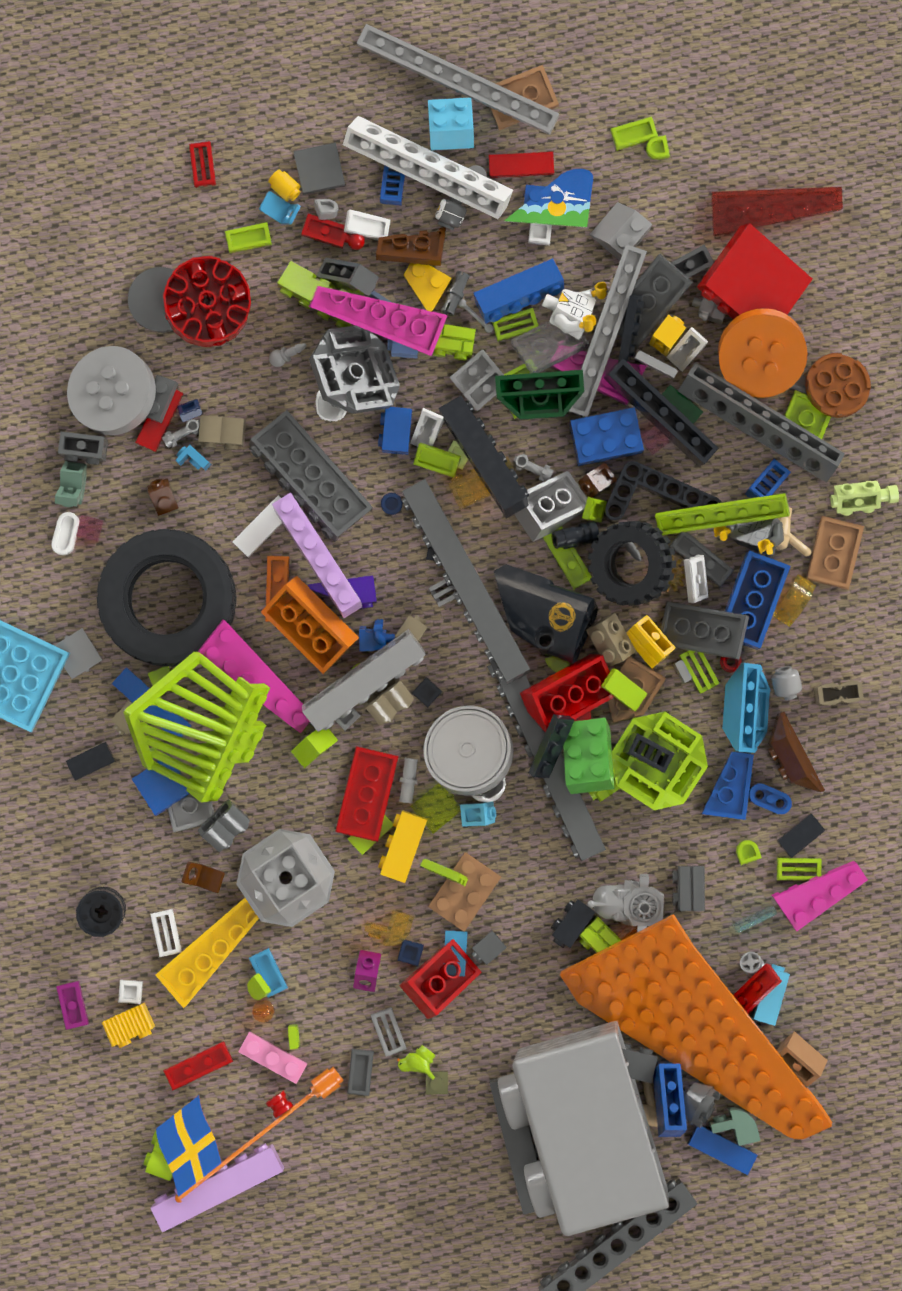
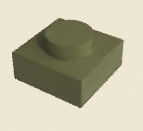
M431 1071L435 1076L434 1080L430 1079L426 1074V1095L448 1094V1071Z

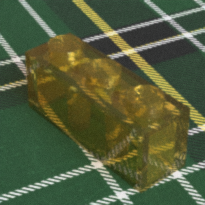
M507 456V457H506L507 463H505V464L507 465V467H508L509 469H510V468H513V466H512V464H511V462H510V460H509V458H508V456ZM474 468L470 470L471 474L465 477L460 474L452 478V483L448 484L459 510L491 496Z

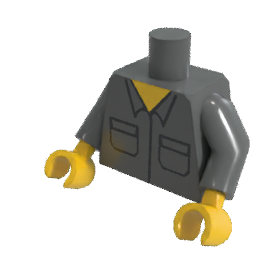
M778 518L714 527V536L720 535L721 541H726L728 536H730L738 545L758 551L760 554L764 553L773 556L776 547L784 541L783 523Z

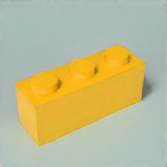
M404 810L401 815L396 814L393 826L396 827L394 836L389 834L385 847L389 848L387 856L382 855L378 868L382 869L380 875L403 883L406 882L427 818Z

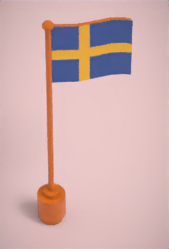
M334 1067L327 1068L311 1080L313 1084L310 1087L311 1093L223 1162H221L216 1139L203 1114L200 1095L157 1127L156 1133L159 1146L172 1172L178 1194L175 1196V1201L181 1203V1199L314 1095L317 1098L322 1096L325 1099L341 1086L340 1083L344 1080Z

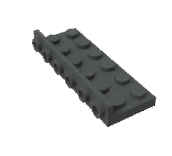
M287 410L250 439L249 449L256 458H261L265 469L270 474L274 473L280 486L285 491L289 490L299 506H303L306 509L309 519L321 526V531L327 539H332L336 542L344 532L373 509L370 503Z

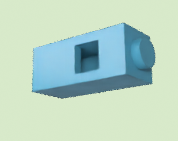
M772 964V968L782 982L753 1009L751 1018L775 1026L790 974L784 972V967Z

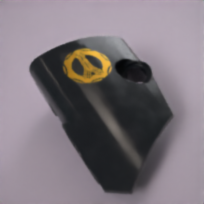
M507 564L494 570L511 632L536 647L543 656H554L574 664L588 637L586 629L594 624L597 617L598 606L595 599L554 585L551 580ZM551 641L549 646H542L544 642Z

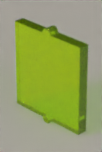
M439 783L410 806L417 815L427 818L426 826L432 834L461 812L460 806L453 798L454 795L450 794Z

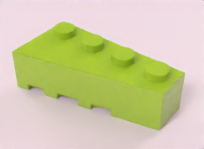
M290 261L277 282L280 293L288 298L292 296L299 300L298 303L306 309H310L309 305L317 286L334 290L335 286L322 278L319 281L316 280L317 276L292 261ZM339 289V291L348 292L344 289ZM317 310V315L325 320L329 318L334 320L338 328L355 326Z

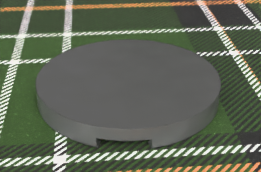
M166 267L148 269L138 275L130 286L128 292L129 310L136 322L150 331L158 333L173 331L165 317L163 301L165 286L174 272L173 269Z

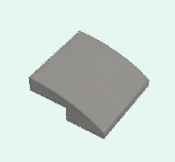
M482 349L449 378L478 411L496 395L495 376L504 374Z

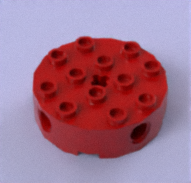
M213 256L193 257L178 265L168 279L163 294L165 317L174 333L187 343L201 347L221 346L236 338L245 327L251 309L249 285L241 271L227 261ZM207 298L208 301H211V305H206L204 299Z

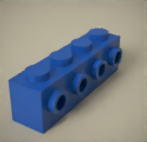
M552 258L474 292L475 304L485 324L496 322L507 314L517 313L523 307L539 303L545 298L546 294L551 296L558 295L564 290V279Z

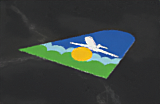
M573 169L564 172L541 190L542 198L540 201L535 202L530 199L504 221L587 227L593 174L586 169ZM554 191H561L564 195V200L559 204L551 200V194Z

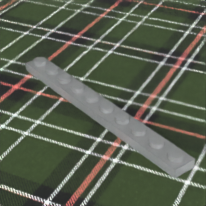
M368 24L365 25L357 41V45L363 49L548 135L551 134L559 118V113Z

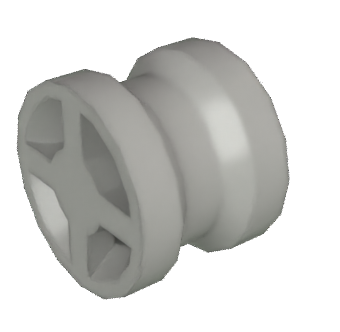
M747 952L740 959L741 969L750 978L765 965L761 957L755 952Z

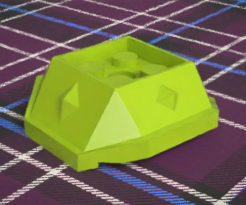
M667 712L633 718L612 750L613 773L616 786L652 810L684 804L708 767L702 735ZM632 733H638L675 753L665 773L623 752ZM645 745L641 753L642 756L644 755L648 745ZM656 749L653 750L649 760H652Z

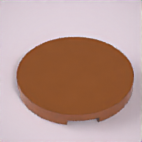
M831 353L822 356L811 366L806 376L805 387L810 402L817 410L830 417L843 418L855 414L865 405L869 397L871 381L866 368L861 362L842 355V353Z

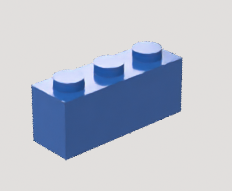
M658 1064L653 1075L658 1137H681L687 1131L681 1064Z

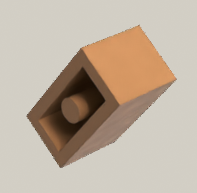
M795 1031L786 1037L777 1049V1052L806 1087L821 1077L828 1061Z

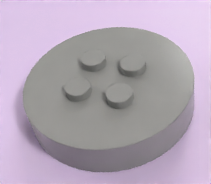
M118 346L101 347L85 355L74 367L67 386V399L73 415L83 425L103 435H119L137 427L149 414L156 394L155 379L149 366L132 351Z
M460 706L445 712L432 724L424 742V759L430 774L443 788L458 795H478L493 789L505 778L513 760V742L508 729L498 716L478 706Z

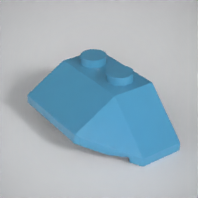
M741 663L725 685L722 729L735 751L755 753L758 749L757 747L767 734L770 687L762 672V666L758 664Z

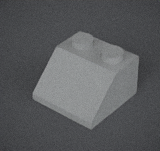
M617 202L589 235L620 261L626 244L636 247L648 234L652 223L636 210Z

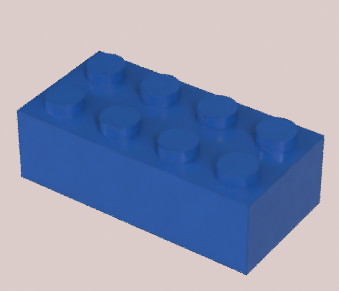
M748 551L744 556L725 612L749 616L743 645L758 650L761 649L791 566L752 551Z

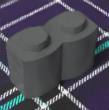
M228 799L216 810L214 815L201 825L198 832L218 852H221L232 845L235 836L247 830L250 819Z

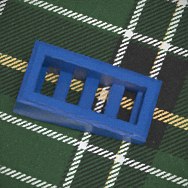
M384 165L380 203L402 206L405 175L396 171H388L389 167ZM388 175L400 176V180L388 179ZM387 183L399 184V188L389 187ZM386 191L398 192V195L386 194Z
M773 459L749 487L745 495L749 498L770 496L791 472L776 459ZM773 468V469H774L775 471H777L782 477L779 478L778 476H776V475H775L772 471H770V470ZM768 475L776 484L774 485L765 476ZM762 482L770 489V491L766 490L759 483Z

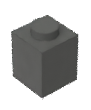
M491 929L472 946L474 950L472 955L480 964L484 962L488 965L507 947Z

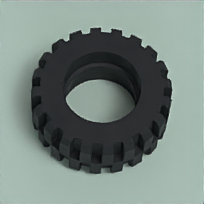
M640 521L619 522V524L607 527L606 531H601L597 535L599 539L593 541L591 548L594 550L588 553V560H591V565L587 566L588 572L593 574V577L590 578L592 584L599 586L596 589L600 595L605 594L606 600L616 602L617 605L622 606L640 605L660 597L661 592L668 589L670 586L668 582L673 580L675 575L672 573V568L676 567V561H672V555L675 554L674 548H669L668 546L671 542L669 538L663 537V531L659 528H653L652 524L647 522L641 523ZM629 542L636 543L642 547L648 558L647 574L637 584L625 582L619 576L615 564L618 550L623 544Z

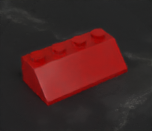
M589 654L574 664L520 692L527 712L544 732H546L553 714L570 716L575 720L614 698L613 695L601 687L610 671L604 656Z

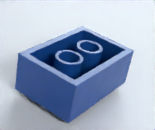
M635 407L575 419L569 423L578 467L638 455L644 451Z

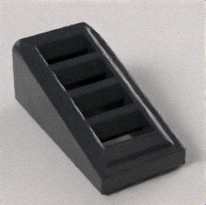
M638 733L630 735L623 749L625 754L663 773L666 772L675 754ZM645 745H648L644 755L642 756L641 753ZM656 749L652 760H649L653 750ZM661 753H664L665 755L660 765L656 764Z

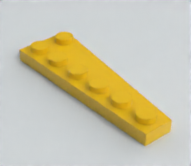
M246 898L241 900L156 974V977L183 1008L189 1004L258 921V916Z

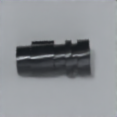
M594 521L579 524L578 527L560 529L552 532V543L556 549L577 547L578 544H592L593 541L599 539L597 536L599 529Z

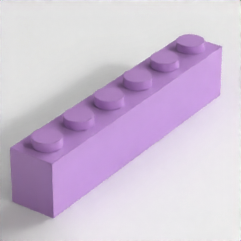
M289 493L272 504L274 511L342 617L345 618L362 608L361 600L293 495Z
M266 1143L254 1149L255 1153L249 1156L246 1153L234 1159L235 1163L228 1167L227 1165L222 1167L181 1199V1203L175 1201V1196L178 1195L176 1189H174L175 1193L168 1197L166 1194H163L154 1199L155 1203L152 1205L151 1210L161 1231L164 1232L283 1172L284 1166L273 1144L269 1146Z

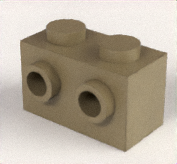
M615 613L598 620L586 629L600 655L604 656L608 668L623 662L636 652Z

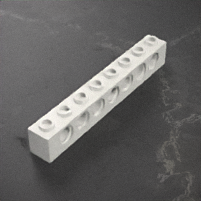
M358 116L347 128L343 145L496 219H499L508 206L513 190L362 117Z

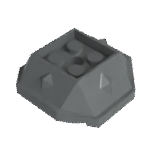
M358 326L328 329L309 358L322 399L333 407L341 408L352 414L390 408L394 404L400 384L386 345L370 331Z

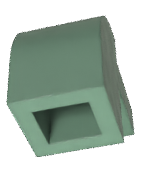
M65 461L60 470V487L55 495V504H60L64 507H77L78 504H82L86 485L87 464Z
M729 1107V1117H726L725 1114L713 1117V1121L708 1122L713 1134L733 1129L738 1146L760 1141L754 1119L743 1109Z

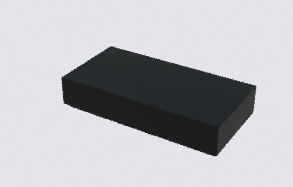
M107 742L66 760L75 781L116 762Z
M810 813L780 837L777 842L788 856L792 858L821 835L825 829L813 814Z

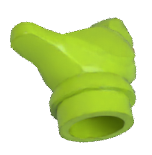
M421 1045L419 1049H416L415 1053H409L403 1059L398 1058V1068L402 1072L424 1073L434 1080L435 1076L430 1070V1064L433 1063L436 1055Z

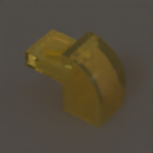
M797 574L788 591L778 602L773 616L790 627L808 604L816 585Z
M393 910L389 926L367 921L364 931L368 932V936L376 939H381V936H385L383 945L394 946L403 942L409 935L414 915Z

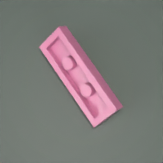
M252 1032L248 1033L238 1051L297 1084L308 1064Z

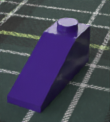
M373 575L347 579L361 600L362 608L360 609L373 608V604L377 603ZM321 583L308 584V587L313 592L330 597Z

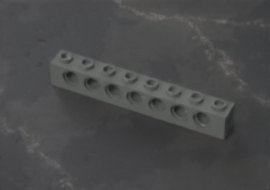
M696 362L678 390L685 397L826 483L836 471L845 453Z
M680 1178L676 1181L674 1179L666 1183L668 1198L675 1199L674 1206L656 1211L658 1216L654 1221H648L646 1215H642L623 1222L614 1223L611 1226L612 1231L606 1235L601 1234L593 1240L594 1244L588 1249L584 1247L575 1254L576 1258L570 1263L566 1261L558 1267L556 1274L544 1277L540 1281L539 1291H586L698 1204ZM633 1225L640 1227V1231L636 1235L628 1233L629 1228ZM614 1239L622 1240V1245L619 1248H612L610 1246ZM600 1252L605 1255L601 1262L593 1260V1256L596 1253ZM580 1266L587 1268V1272L582 1276L575 1273V1270ZM566 1280L569 1282V1286L566 1289H560L557 1287L558 1282Z

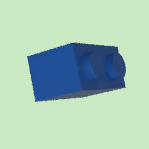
M390 407L385 412H381L380 425H384L383 434H379L378 447H382V453L409 454L412 409Z

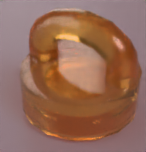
M268 1000L258 1001L252 1010L253 1017L263 1023L271 1020L275 1013L274 1005Z

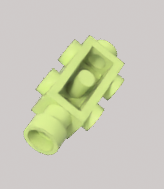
M878 481L847 483L834 486V495L830 496L832 508H835L837 513L849 516L854 511L872 513L875 509L881 508V502L897 503L899 501V492L897 485L881 489Z

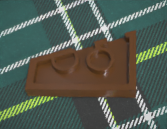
M446 227L439 228V231L436 232L419 231L417 235L407 236L406 234L379 237L376 260L441 266Z

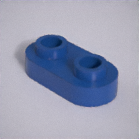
M755 784L749 790L750 801L759 807L776 814H785L791 809L792 801L786 793L765 784ZM758 790H761L763 792V797L761 799H758L756 797V792ZM778 799L783 801V806L780 808L776 806Z

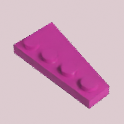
M559 346L549 367L557 371L581 370L587 352ZM608 358L597 391L627 406L628 401L603 378L618 362V360ZM629 363L641 376L643 375L647 367L646 365Z
M852 861L828 871L825 875L813 877L808 882L800 885L796 884L784 892H777L771 896L792 927L798 931L868 881L858 864Z

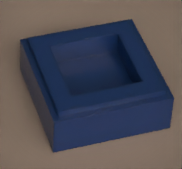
M198 399L177 407L182 422L203 415Z
M403 939L397 961L418 966L424 944Z

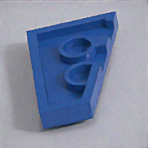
M730 753L701 814L746 820L754 754Z

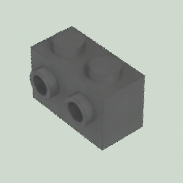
M60 432L58 454L64 457L65 461L77 462L78 459H83L88 464L99 465V462H106L108 440L102 436Z

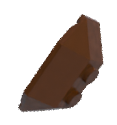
M785 712L778 713L768 742L770 748L767 750L772 760H777L780 766L778 772L783 780L787 779L788 783L816 792L825 791Z

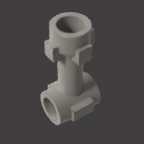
M190 419L187 421L186 426L174 433L166 432L162 437L166 446L174 448L178 446L176 441L191 433L198 435L200 421Z
M525 454L515 456L513 460L516 470H529L539 475V480L542 482L549 480L554 471L550 469L551 466L545 465L543 468L528 461Z

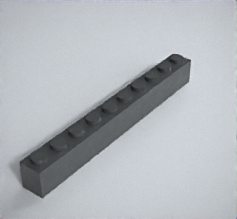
M424 479L403 490L404 498L401 501L407 511L411 509L414 517L411 519L417 530L421 528L425 534L422 536V539L427 548L432 547L435 553L432 557L437 567L442 565L445 571L442 575L447 585H453L456 591L453 593V596L458 605H464L466 611L463 614L469 624L473 622L477 630L474 631L477 640L479 643L484 642L487 649L484 652L490 662L494 661L498 668L495 669L499 680H505L508 685L530 673L527 662L427 481Z
M492 661L490 662L491 665H488L487 668L492 678L497 677L500 685L496 687L501 698L506 697L509 703L505 707L510 718L515 716L518 723L515 729L519 737L524 736L527 745L524 748L528 757L535 758L545 732L529 715L520 695V692L531 687L525 675L507 685L505 680H499L495 669L498 667ZM560 753L550 778H543L546 785L542 787L547 798L552 797L555 803L551 807L556 818L561 817L564 823L561 829L565 837H570L573 845L570 848L574 857H579L583 861L606 849L581 794H570L566 786L564 758L562 753Z

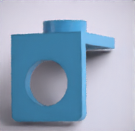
M268 191L259 210L282 225H291L301 206L299 204H290L273 192Z

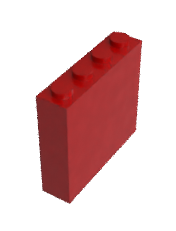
M748 223L738 228L697 288L705 299L713 301L720 312L729 315L732 319L750 310L762 308L774 309L788 315L813 278L752 224Z

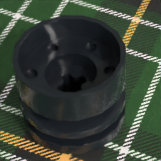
M99 886L91 889L80 900L76 908V919L79 927L86 934L93 937H105L112 934L121 925L126 915V904L123 896L117 890L110 887ZM101 905H104L105 910L108 911L104 915H100V911L97 910Z

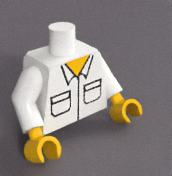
M598 282L595 285L594 291L589 289L582 292H573L564 289L559 299L546 294L542 306L553 311L549 320L550 323L560 328L563 333H568L580 340L584 331L590 332L593 330V326L596 325V318L594 315H591L596 302L595 297L597 296L598 299L606 298L607 284L605 282Z

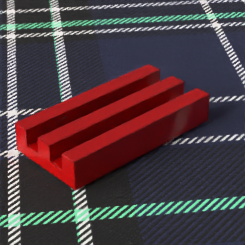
M211 142L189 144L194 187L216 185ZM203 147H207L210 180H207ZM194 148L199 149L202 181H198Z

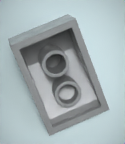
M566 471L528 489L529 497H527L529 506L514 515L534 542L583 513L587 497L569 471Z

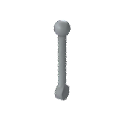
M464 299L459 300L458 306L466 309L483 327H485V332L491 333L493 331V326L491 324H485V322L466 304V301Z

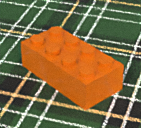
M298 576L285 584L261 611L322 674L330 669L359 639Z

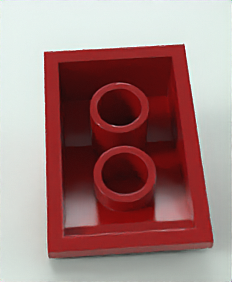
M452 939L399 986L424 1016L430 1019L437 1016L482 972L457 942ZM451 946L466 961L465 976H459L461 968L457 962L460 961L451 949ZM450 964L456 968L455 976L448 975L446 971L447 965Z

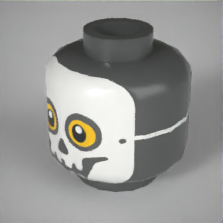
M450 197V200H441L435 217L439 225L454 230V228H459L462 225L467 209L462 206L461 201Z

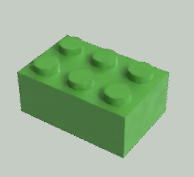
M606 717L574 721L563 746L566 786L570 794L615 789L611 733Z

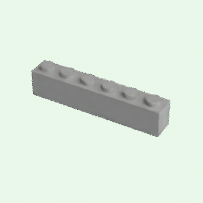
M409 629L303 704L302 712L318 732L322 729H329L335 723L334 720L340 716L342 718L347 716L352 711V707L358 703L360 705L365 703L370 698L369 695L376 690L377 692L387 687V682L393 678H400L405 674V669L411 665L416 666L421 663L426 655L423 647Z

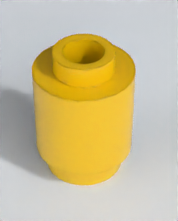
M280 169L274 172L268 180L271 188L286 202L289 200L294 201L301 193L299 190L300 185L285 171L282 172Z

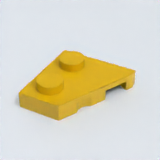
M410 263L404 273V278L424 308L433 312L452 278L430 265Z

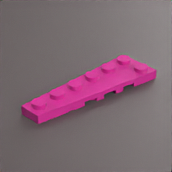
M321 286L316 287L309 305L311 308L429 356L433 354L447 318L445 314Z
M223 619L198 652L234 681H237L238 677H242L250 684L265 683L270 687V690L263 705L301 733L310 722L302 712L303 703Z

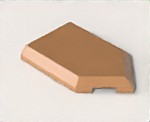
M629 656L619 671L644 690L647 695L636 712L630 710L615 697L608 700L613 723L643 716L666 678Z

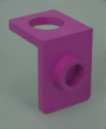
M360 950L354 977V989L375 992L381 960L380 953ZM366 980L369 981L371 984L363 985L359 981Z

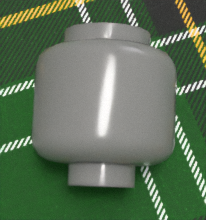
M791 666L776 669L771 677L775 695L784 697V700L796 698L797 694L802 690L799 672L796 669H792Z

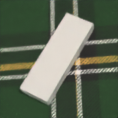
M279 495L233 541L248 558L282 524L272 505L281 499Z

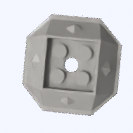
M278 829L243 853L236 885L261 922L293 927L329 902L335 871L310 834ZM284 871L292 874V881L289 884H282L279 880L280 874Z

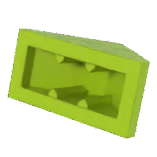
M322 729L319 732L315 730L303 739L291 753L306 768L334 745L338 739L329 729Z

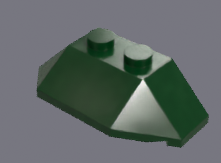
M583 370L495 376L496 398L519 420L564 417L585 392Z

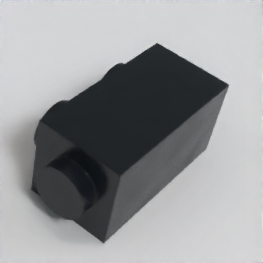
M577 898L575 901L570 900L563 909L566 912L563 918H557L551 926L553 930L551 935L555 937L553 942L561 948H564L565 945L571 948L595 914L593 909Z

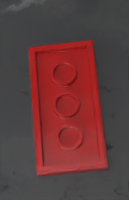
M356 746L335 832L379 842L399 756Z

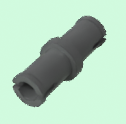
M461 271L456 272L452 286L447 290L448 296L441 309L442 313L448 315L449 312V316H454L459 300L463 299L466 283L470 278L465 272L461 274Z

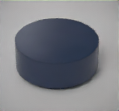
M388 493L383 496L381 508L386 514L396 515L401 511L403 503L399 495Z

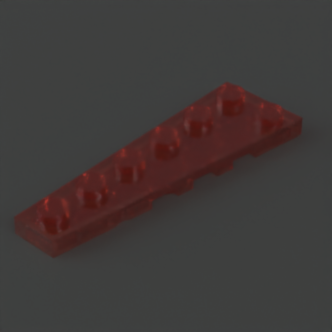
M842 187L712 192L713 236L736 232L741 225L748 223L758 228L840 211L843 209Z

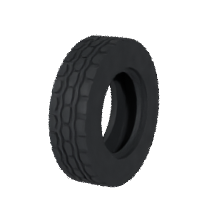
M158 529L143 532L141 535L138 534L130 538L129 541L124 542L110 556L106 567L104 566L100 575L101 579L98 581L97 608L99 609L98 613L101 623L108 636L128 655L152 665L168 667L179 665L190 654L198 652L223 619L229 625H231L234 619L237 596L235 583L229 567L213 547L199 537L185 531ZM173 562L187 566L197 575L203 591L202 607L195 621L186 629L168 635L152 633L140 624L134 614L132 607L133 588L138 578L150 567L160 563Z

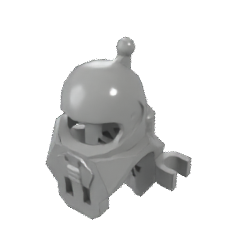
M640 874L639 882L625 880L624 884L600 886L595 891L593 899L588 901L587 905L590 908H594L595 912L602 918L623 922L625 925L637 926V932L647 928V926L663 920L664 894L653 887H649V874Z

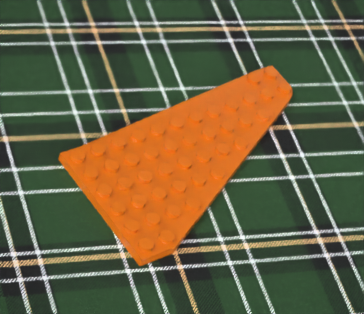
M674 914L561 971V978L578 1004L608 1023L617 1021L622 1032L653 1050L669 1062L681 1064L682 1070L702 1083L713 1086L714 1090L721 1093V1095L784 1135L793 1139H806L832 1127V1121L808 1087L806 1088L695 948Z

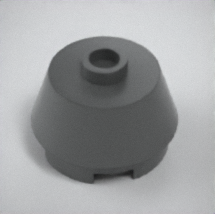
M694 1083L689 1090L686 1089L683 1092L686 1120L691 1126L696 1125L701 1128L702 1122L706 1124L715 1109L714 1100H719L721 1093L714 1090L713 1086Z

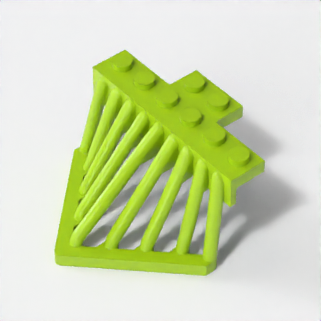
M193 652L123 712L142 766L147 770H153L187 788L186 791L199 802L218 801L223 794V788L232 774L231 771L236 763H248L253 758L255 748L263 737L266 724L256 720L262 705L267 699L270 687L265 683L250 684L242 677H238L237 681H234L200 652ZM201 664L232 690L231 694H227L193 669ZM183 677H188L225 702L226 705L225 707L218 706L176 683ZM166 691H172L220 718L210 719L160 697ZM151 705H156L159 708L213 730L199 731L143 711ZM147 723L152 724V725H155V726H158V727H161V728H164V729H167V730H170V731H173V732H176V733H179V734H183V735H186V736H189V737H192V738H195V739H198V740H201V741H204V742H207V743H197V742L188 740V739H186V738L177 736V735H175V734H172V733L163 731V730H161V729L152 727V726L148 725ZM151 736L168 741L170 743L179 745L181 747L193 750L201 754L194 755L192 753L174 747L170 744L157 740ZM158 750H161L163 752H166L168 754H171L173 756H176L180 759H183L198 766L192 767ZM153 758L192 776V778L188 779L154 761Z

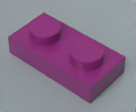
M80 981L56 986L66 1030L88 1025L89 1021Z

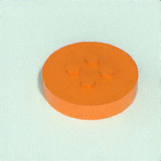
M754 309L739 315L725 328L718 345L719 365L725 380L752 397L765 398L785 392L799 380L807 363V345L801 328L790 316L774 309Z

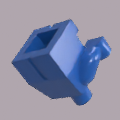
M376 619L373 629L360 626L359 651L379 650L386 643H390L395 639V634H386V630L383 629V619Z

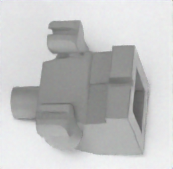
M694 297L692 306L699 308V318L703 321L709 320L719 325L723 324L726 314L720 312L713 301H709L704 297L703 300Z

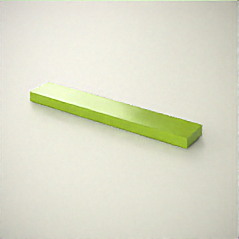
M786 493L659 512L656 513L655 518L658 528L663 531L662 535L788 517L790 511Z

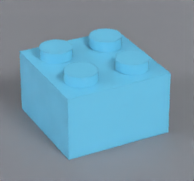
M471 98L428 100L431 150L474 148Z

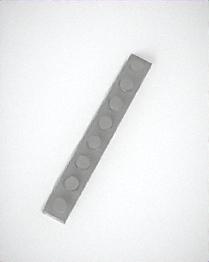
M628 244L625 246L581 369L583 370L585 392L569 412L588 417L625 314L629 297L632 294L647 252L645 250Z

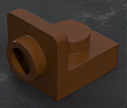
M603 463L587 473L578 483L583 493L588 497L594 498L599 492L614 484L617 478L607 464Z

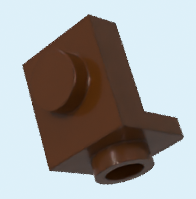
M168 478L156 479L147 486L149 496L158 516L179 508Z

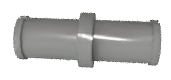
M404 758L403 777H400L402 785L399 802L413 803L414 786L417 784V779L415 778L418 759Z

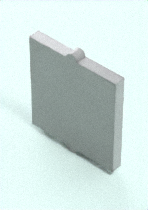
M83 628L70 636L66 635L64 640L54 645L70 653L64 668L71 679L85 671L89 672L91 667L102 661Z

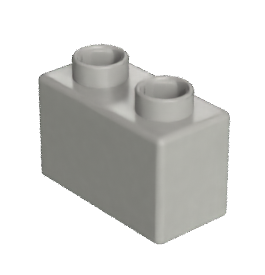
M617 1021L520 1048L512 1064L514 1073L498 1078L501 1102L511 1129L516 1130L530 1126L540 1161L524 1166L525 1181L534 1211L539 1218L556 1214L561 1232L565 1236L575 1235L669 1207L668 1187L636 1081L630 1078L627 1069L629 1062L625 1061L622 1049H626Z

